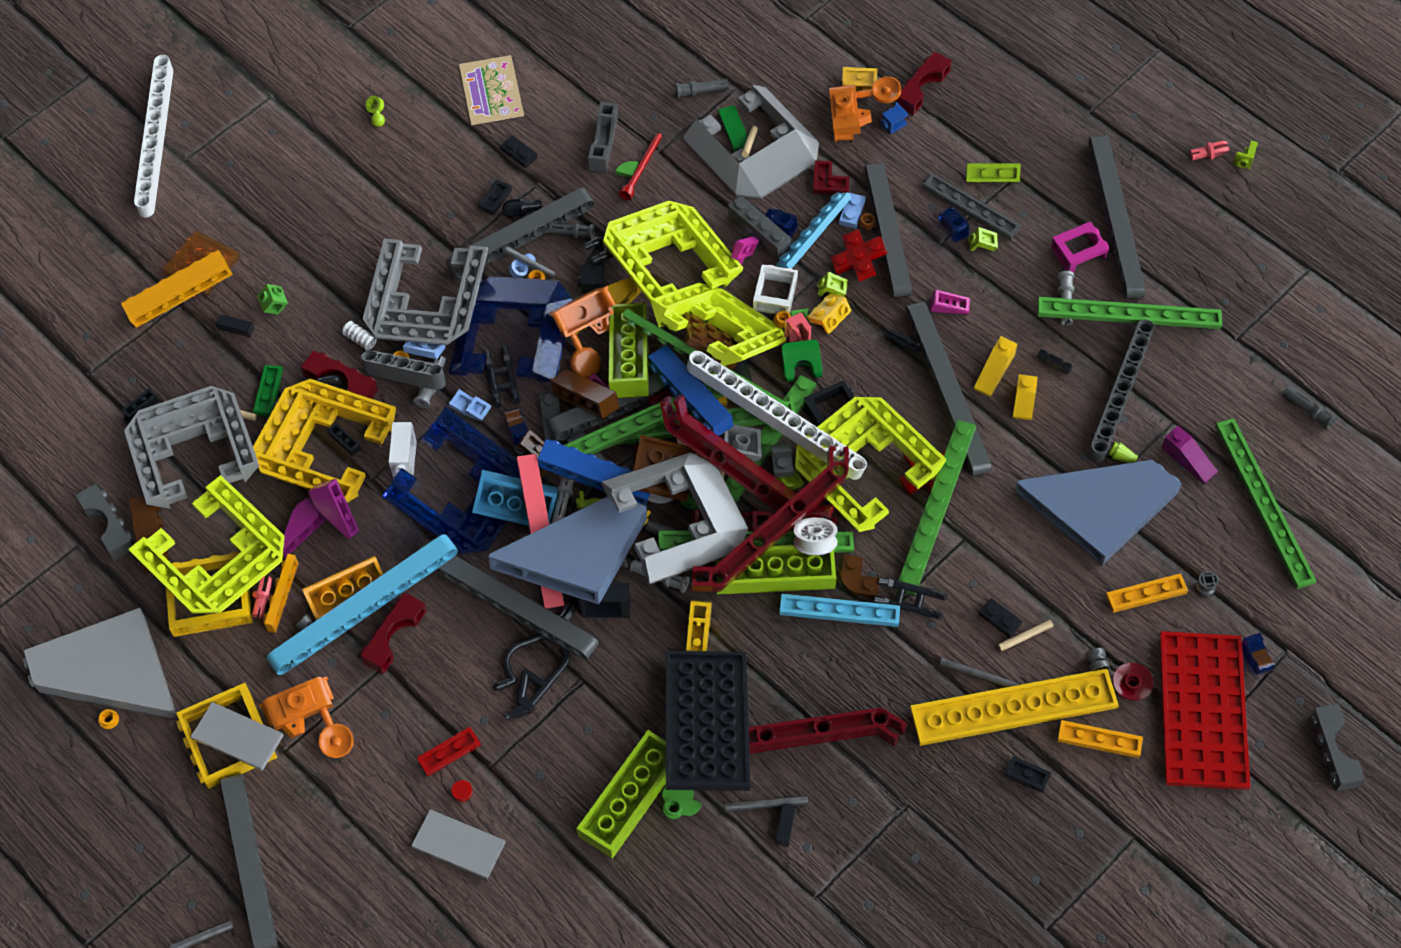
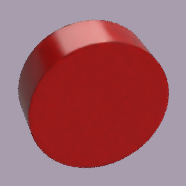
M459 780L453 784L451 792L455 800L465 802L471 798L473 789L468 781Z

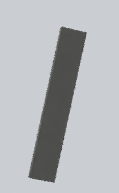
M933 173L922 184L924 190L1010 241L1021 229L1020 224Z

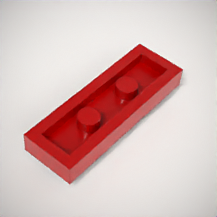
M468 727L418 756L417 760L428 777L481 746V743L471 727Z

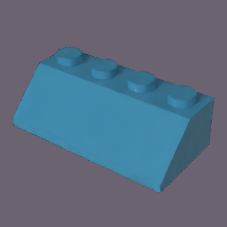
M482 470L472 513L529 526L520 479ZM542 484L550 524L557 497V487Z

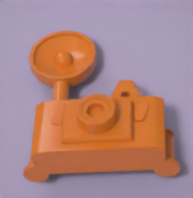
M882 77L874 82L870 90L856 91L855 84L829 88L835 142L837 140L854 141V134H861L860 127L872 122L871 111L859 109L857 98L873 96L880 103L894 102L901 95L900 82L893 77Z
M608 285L597 288L551 311L549 314L553 317L561 336L564 338L570 336L576 349L570 357L572 372L587 379L599 372L601 358L594 349L582 347L576 332L588 326L598 335L610 330L609 316L614 314L612 306L616 305L607 289L609 288Z
M320 676L268 697L259 705L263 709L269 725H273L275 730L283 729L291 739L305 733V718L320 713L326 728L321 732L318 742L323 754L329 758H343L353 748L354 739L349 728L342 724H333L328 709L333 707L331 700L334 699V696L327 682L328 677L321 678Z

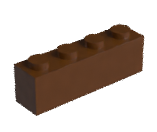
M566 369L550 380L554 396L601 419L619 408L618 396L615 391L584 378L577 373Z
M144 495L129 499L136 543L143 537L148 539L160 528L164 527L163 519L158 514V511H161V507L147 505ZM167 550L162 555L168 561H170L169 553ZM140 562V566H141V568H142L144 574L151 573V572Z

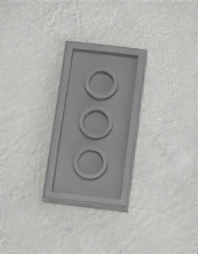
M213 702L191 735L193 740L262 771L283 737L281 732Z
M430 809L412 844V848L488 880L506 842L501 838Z

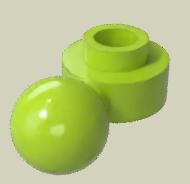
M370 96L365 104L366 109L373 114L371 117L372 125L381 127L385 123L384 116L380 114L384 108V102L377 96Z

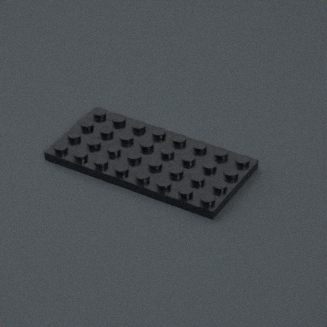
M666 651V790L750 791L746 652Z

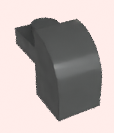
M790 443L770 445V459L774 477L794 476Z

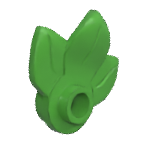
M666 787L663 790L662 797L665 802L663 812L669 819H677L682 815L692 816L702 806L700 802L693 800L694 790H666ZM676 807L677 811L671 812L670 808Z

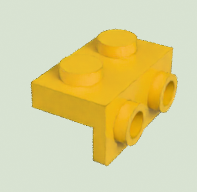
M843 67L842 86L855 84L856 90H870L877 80L878 68Z
M829 293L807 318L810 323L822 325L825 332L830 334L851 312V308L845 297Z

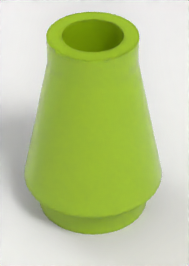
M1114 442L1108 453L1112 457L1111 459L1124 463H1134L1138 458V455L1134 454L1121 442Z

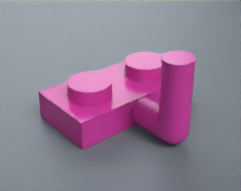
M752 236L736 241L732 248L733 253L731 257L742 265L745 257L753 255L760 239Z

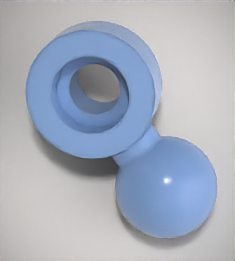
M525 254L526 257L536 261L532 254ZM516 259L509 265V273L514 278L521 279L527 274L528 268L531 267Z

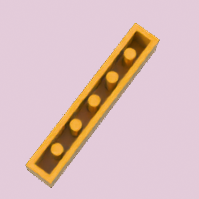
M217 250L209 253L203 259L193 262L183 270H178L172 276L160 280L154 286L144 289L134 297H129L121 305L131 323L137 328L228 278L233 273L220 251Z

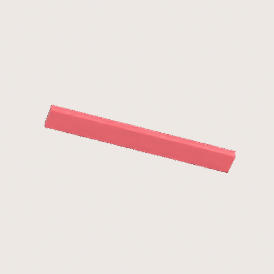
M536 454L518 456L516 458L530 534L549 525ZM540 585L544 608L551 609L564 606L562 592Z

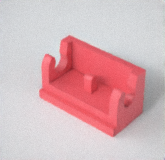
M802 313L785 320L784 335L786 343L811 340V326Z

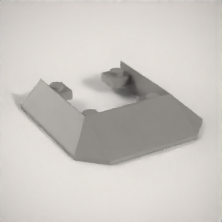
M752 85L750 91L738 97V102L748 113L760 106L778 124L777 127L770 130V135L776 140L775 142L752 156L748 155L746 158L742 156L743 148L730 154L713 136V134L721 130V125L711 114L700 121L696 119L684 135L683 141L735 196L739 197L742 195L746 198L762 199L813 167L815 160L817 161L819 142L766 87Z
M384 239L363 321L377 339L448 345L469 330L488 247L470 246L469 249L454 248L451 266L464 268L458 296H442L439 312L407 310L409 294L397 292L404 263L418 264L422 247L414 244H403L401 240Z
M213 386L141 409L124 430L147 505L171 509L170 504L187 498L181 479L163 485L156 463L158 460L174 455L171 445L206 433L210 442L229 437L236 460L218 466L221 476L228 483L244 479L246 482L259 466L235 394Z
M687 453L602 481L601 483L608 499H612L618 513L637 506L632 492L665 482L671 495L689 489L704 520L691 524L688 527L693 541L661 552L654 538L635 544L634 548L642 562L641 568L649 584L692 570L693 566H703L725 558L743 542L748 527L719 469L705 458L695 454Z

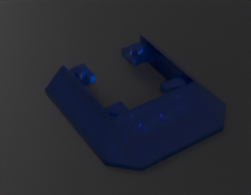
M487 277L480 282L469 330L456 340L449 374L467 376L468 373L483 374L486 356L485 354L473 353L479 323L494 324L498 308L530 310L527 322L529 327H541L535 357L520 356L516 374L518 377L536 378L537 381L550 382L552 378L557 376L565 338L561 336L553 317L549 314L551 311L574 299L559 280Z
M446 406L421 439L435 451L440 448L446 439L476 462L468 475L478 482L482 470L520 479L517 459ZM403 468L399 470L382 495V498L435 536L447 535L460 554L488 550L507 522L506 520L472 513L476 495L464 512L449 502L440 514L409 492L417 478Z

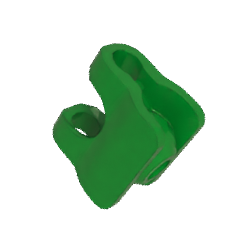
M817 340L783 344L780 356L786 382L794 381V369L799 365L808 366L814 378H822L823 368Z

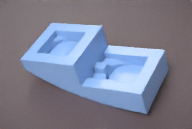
M460 389L449 403L450 408L478 421H482L492 407L477 396L473 398Z

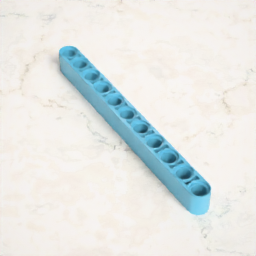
M444 534L437 537L271 651L266 657L267 661L277 675L285 674L452 559L457 554L458 549L447 535Z

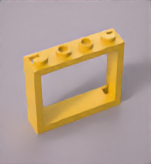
M231 552L221 556L213 555L209 558L192 559L187 562H173L171 564L182 575L188 574L197 565H200L205 571L223 568L241 552ZM166 588L169 629L173 637L253 623L249 590L241 595L242 609L176 620L175 598Z
M246 683L176 712L179 721H176L179 731H184L186 736L183 738L184 744L187 749L191 748L193 753L189 755L194 766L198 765L200 770L197 772V776L201 784L205 783L208 789L221 784V778L239 773L243 774L255 767L240 761L209 775L197 742L191 738L193 733L189 723L203 717L212 702L226 707L243 699L251 719L263 724ZM275 751L268 762L278 758Z

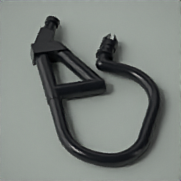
M536 634L511 645L503 658V666L508 679L504 678V680L494 683L492 686L493 690L500 691L516 683V677L510 665L511 656L516 650L537 641L549 639L541 634ZM560 646L563 653L562 662L546 681L527 668L522 671L516 702L518 707L513 708L509 713H504L507 721L511 718L532 714L535 710V705L566 669L570 659L568 650ZM528 680L540 687L529 701L525 699Z

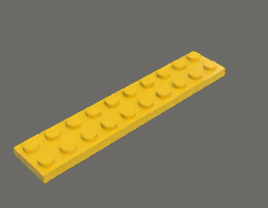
M1102 669L911 705L910 711L919 745L922 746L1117 709L1119 705L1108 670Z

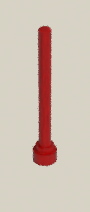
M656 133L628 184L620 189L619 196L627 201L632 199L634 186L662 138L660 133Z

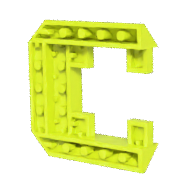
M666 201L610 221L603 239L605 246L650 303L654 298L677 291L673 283L660 287L644 267L652 262L649 252L668 245L675 244L681 252L691 248L709 268L702 272L701 277L711 289L720 285L725 288L743 271L742 265L731 257L732 253L694 207L672 201Z
M696 283L654 298L651 301L659 328L665 325L673 331L686 328L689 321L684 319L683 315L687 312L691 315H697L701 320L708 321L734 338L738 344L727 347L717 341L709 344L707 352L712 354L713 358L721 360L720 364L723 366L743 361L786 342L782 329L777 327L772 320L721 288L715 287L711 289L706 284Z
M854 397L817 427L854 452L860 450L868 442L880 452L892 442L915 464L905 473V478L917 489L930 479L933 481L946 462V458L881 397ZM797 444L795 469L810 483L827 468V463ZM838 470L833 471V473L837 476L842 475V473ZM841 486L826 498L858 532L875 529L874 525L889 514V510L876 497L864 507H861Z
M221 475L206 486L207 491L196 499L192 505L205 519L221 508L241 528L238 533L229 539L231 544L241 553L212 577L200 565H197L188 574L183 576L162 555L175 544L174 540L162 528L148 539L143 537L128 549L191 613H221L282 562L284 535Z

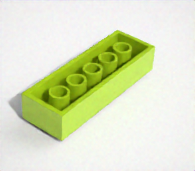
M647 303L616 304L612 306L614 314L610 315L609 388L616 392L618 398L649 396L648 334L642 331V326L637 324L635 327L626 322L627 318L623 316L625 310L628 309L648 320Z
M794 545L772 546L725 589L717 592V595L835 589L834 550L822 555H809L800 552ZM723 559L715 561V565H717ZM716 576V583H721L722 579Z
M647 730L577 827L579 838L608 857L614 858L666 784L665 740Z

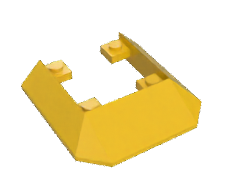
M313 379L284 389L253 446L259 463V470L262 474L309 490L318 484L337 479L310 470L309 468L314 457L311 454L302 452L316 423L330 428L337 416L368 426L364 434L365 440L382 445L388 433L392 431L396 407ZM347 467L341 480L337 479L347 503L359 496L358 491L366 477L364 472Z

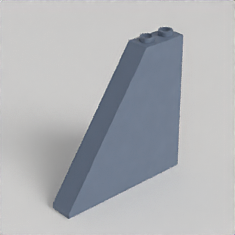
M1153 460L1019 480L1015 492L1101 565H1104L1179 493L1182 483H1180L1177 477L1165 471L1162 465Z
M608 497L601 499L489 555L490 569L600 604L647 520V506L637 503L635 508L618 513L612 499L609 500Z

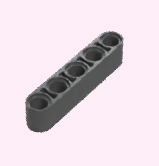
M367 351L361 356L367 375L433 390L442 389L446 385L441 365L378 351Z

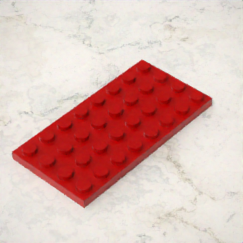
M1161 631L1159 638L1165 785L1249 790L1251 785L1242 636Z

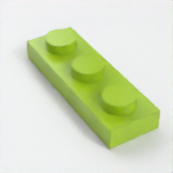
M966 163V182H1020L1021 164Z

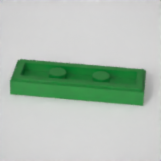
M735 105L718 109V114L735 153L744 148L748 136Z
M264 365L253 408V413L257 414V416L270 417L275 408L284 371L283 366Z

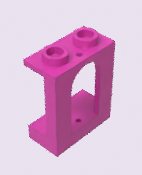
M1088 222L1054 236L1050 248L1066 271L1075 272L1076 265L1100 255L1103 259H1106L1109 245L1102 239L1099 230L1091 222ZM1087 234L1094 246L1072 254L1064 242Z

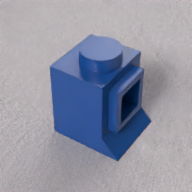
M896 102L894 108L892 107L883 112L880 125L891 135L907 125L904 118L908 116V113Z

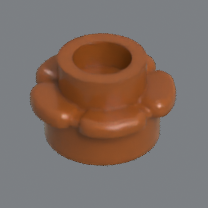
M870 213L863 214L859 222V226L865 230H871L877 224L874 215Z

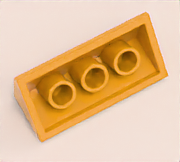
M373 556L305 587L302 591L315 619L318 620L378 579L383 573L376 557Z

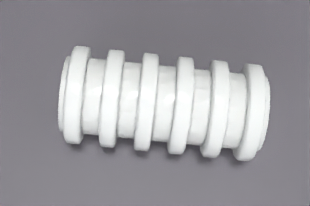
M349 321L344 325L342 334L347 336L348 339H351L367 351L374 347L376 343L374 335L363 330L362 327H359L353 321Z

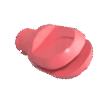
M1226 141L1207 142L1205 147L1191 149V160L1194 161L1205 157L1212 160L1216 156L1224 155L1230 150L1229 147H1226L1228 143Z
M265 576L259 580L257 591H253L252 597L255 599L252 616L255 618L258 615V610H260L258 618H264L267 602L270 601L272 595L270 594L272 583L270 576H268L265 592L262 591Z

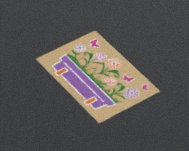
M511 55L459 64L471 125L524 116Z

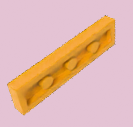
M287 554L286 560L282 561L280 578L276 579V590L274 595L270 597L269 611L264 615L263 623L267 631L271 633H276L299 564L296 556L292 554Z
M1180 573L1107 592L1106 599L1112 613L1181 596L1187 594L1188 589Z
M1061 720L1057 742L1140 758L1143 737Z

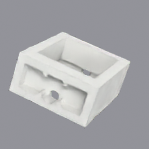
M762 265L754 295L753 309L771 314H777L779 311H786L790 314L797 284L798 270L780 268L773 265ZM765 279L791 283L787 300L762 296Z
M412 422L392 423L389 465L394 481L401 483L413 481L417 441Z

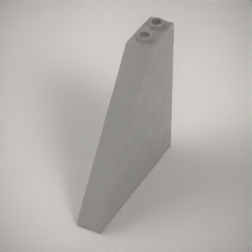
M141 608L24 650L26 658L23 659L25 668L30 670L31 674L28 675L30 685L32 687L35 686L40 693L167 718H177L152 636Z

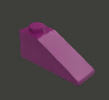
M1177 426L1165 436L1161 448L1204 485L1218 473L1195 440L1182 428Z
M337 479L318 484L308 491L316 509L346 538H352L359 532V528Z
M307 497L295 506L284 533L283 558H286L287 554H291L326 520L316 509L314 503Z

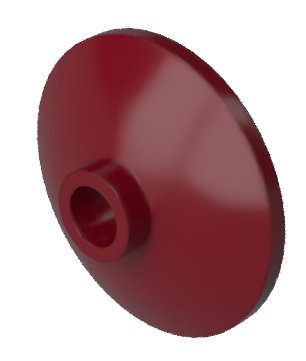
M1131 662L1125 663L1116 669L1113 675V686L1121 697L1131 701H1138L1146 698L1151 693L1154 680L1151 672L1146 667ZM1133 682L1135 687L1130 686L1128 683Z

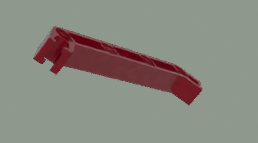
M684 395L676 396V399L673 401L676 411H673L670 402L672 400L671 396L665 397L661 401L662 416L666 430L771 508L778 511L797 494L690 416L687 411ZM674 419L678 420L679 423H680V425L677 424V423L674 421ZM762 484L766 485L769 489H765ZM799 505L793 506L796 511L803 510ZM834 505L817 506L803 519H807V517L821 518V516H826L829 519L835 510ZM836 516L832 517V520H830L835 525L837 524Z
M829 446L827 451V468L715 567L693 566L691 591L720 592L843 484L849 471V447H843L842 452H839V456L843 457L842 462H835L833 453L837 450V447ZM839 470L842 473V475L837 476L833 473V471ZM799 505L803 510L796 511L793 506ZM758 540L762 542L763 546L756 547L753 542ZM695 576L708 577V582H696ZM716 576L720 577L722 579V582L715 583L713 582L712 578Z
M873 708L749 727V752L753 754L877 735L895 746L899 740V734H894L887 727L891 726L900 731L899 734L903 735L906 731L907 723L884 708ZM875 719H882L884 723H876ZM824 727L827 731L820 732L818 728ZM769 736L771 739L764 741L761 737Z

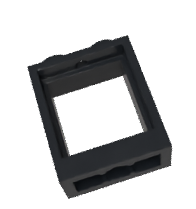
M844 380L804 397L803 407L814 426L818 427L826 420L817 406L818 403L841 393L847 402L854 398L851 386H847Z
M611 583L600 604L577 598L578 610H582L583 618H630L631 598L629 583Z

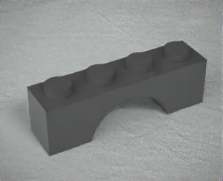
M600 102L597 114L596 136L594 143L591 144L588 156L589 171L607 173L618 121L617 104Z
M742 195L728 205V218L739 228L746 226L753 230L762 241L765 250L777 261L790 249L791 237Z
M94 484L76 494L75 496L88 518L100 517L108 521L107 529L101 536V540L113 561L129 553L128 549L133 546L132 542H134V539L129 531L125 533L123 530L126 526L121 517L116 518L114 515L117 513V510L112 503H107L106 500L109 497L105 490H100L97 484Z
M1339 704L1315 708L1310 715V724L1312 728H1315L1317 734L1316 742L1323 752V763L1325 766H1328L1330 783L1334 785L1336 791L1360 787L1365 778L1359 760L1350 759L1343 755L1335 742V734L1345 724Z

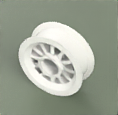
M818 517L807 518L794 526V534L796 536L794 546L802 553L822 555L831 552L837 546V539L835 537L837 527L828 519Z

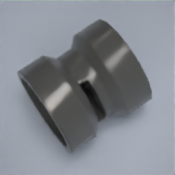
M1212 571L1202 572L1195 585L1196 592L1203 597L1213 595L1219 583L1218 576Z
M1094 648L1085 653L1086 660L1090 663V672L1110 669L1108 661L1105 660L1106 653L1104 648Z

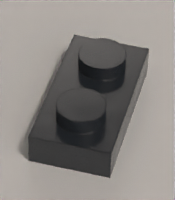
M512 135L500 145L502 152L524 168H527L538 158L536 152Z
M496 179L479 202L478 208L491 215H495L512 191V186Z
M992 598L978 613L979 616L1008 638H1011L1023 622Z
M1015 756L1012 757L1005 773V777L1041 793L1044 792L1051 776V772Z

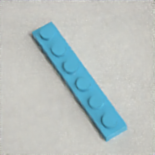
M835 193L831 197L830 202L822 207L819 215L811 220L808 228L800 233L797 241L790 245V249L780 257V261L775 266L792 269L851 199L849 193Z
M782 594L780 615L898 627L900 606Z

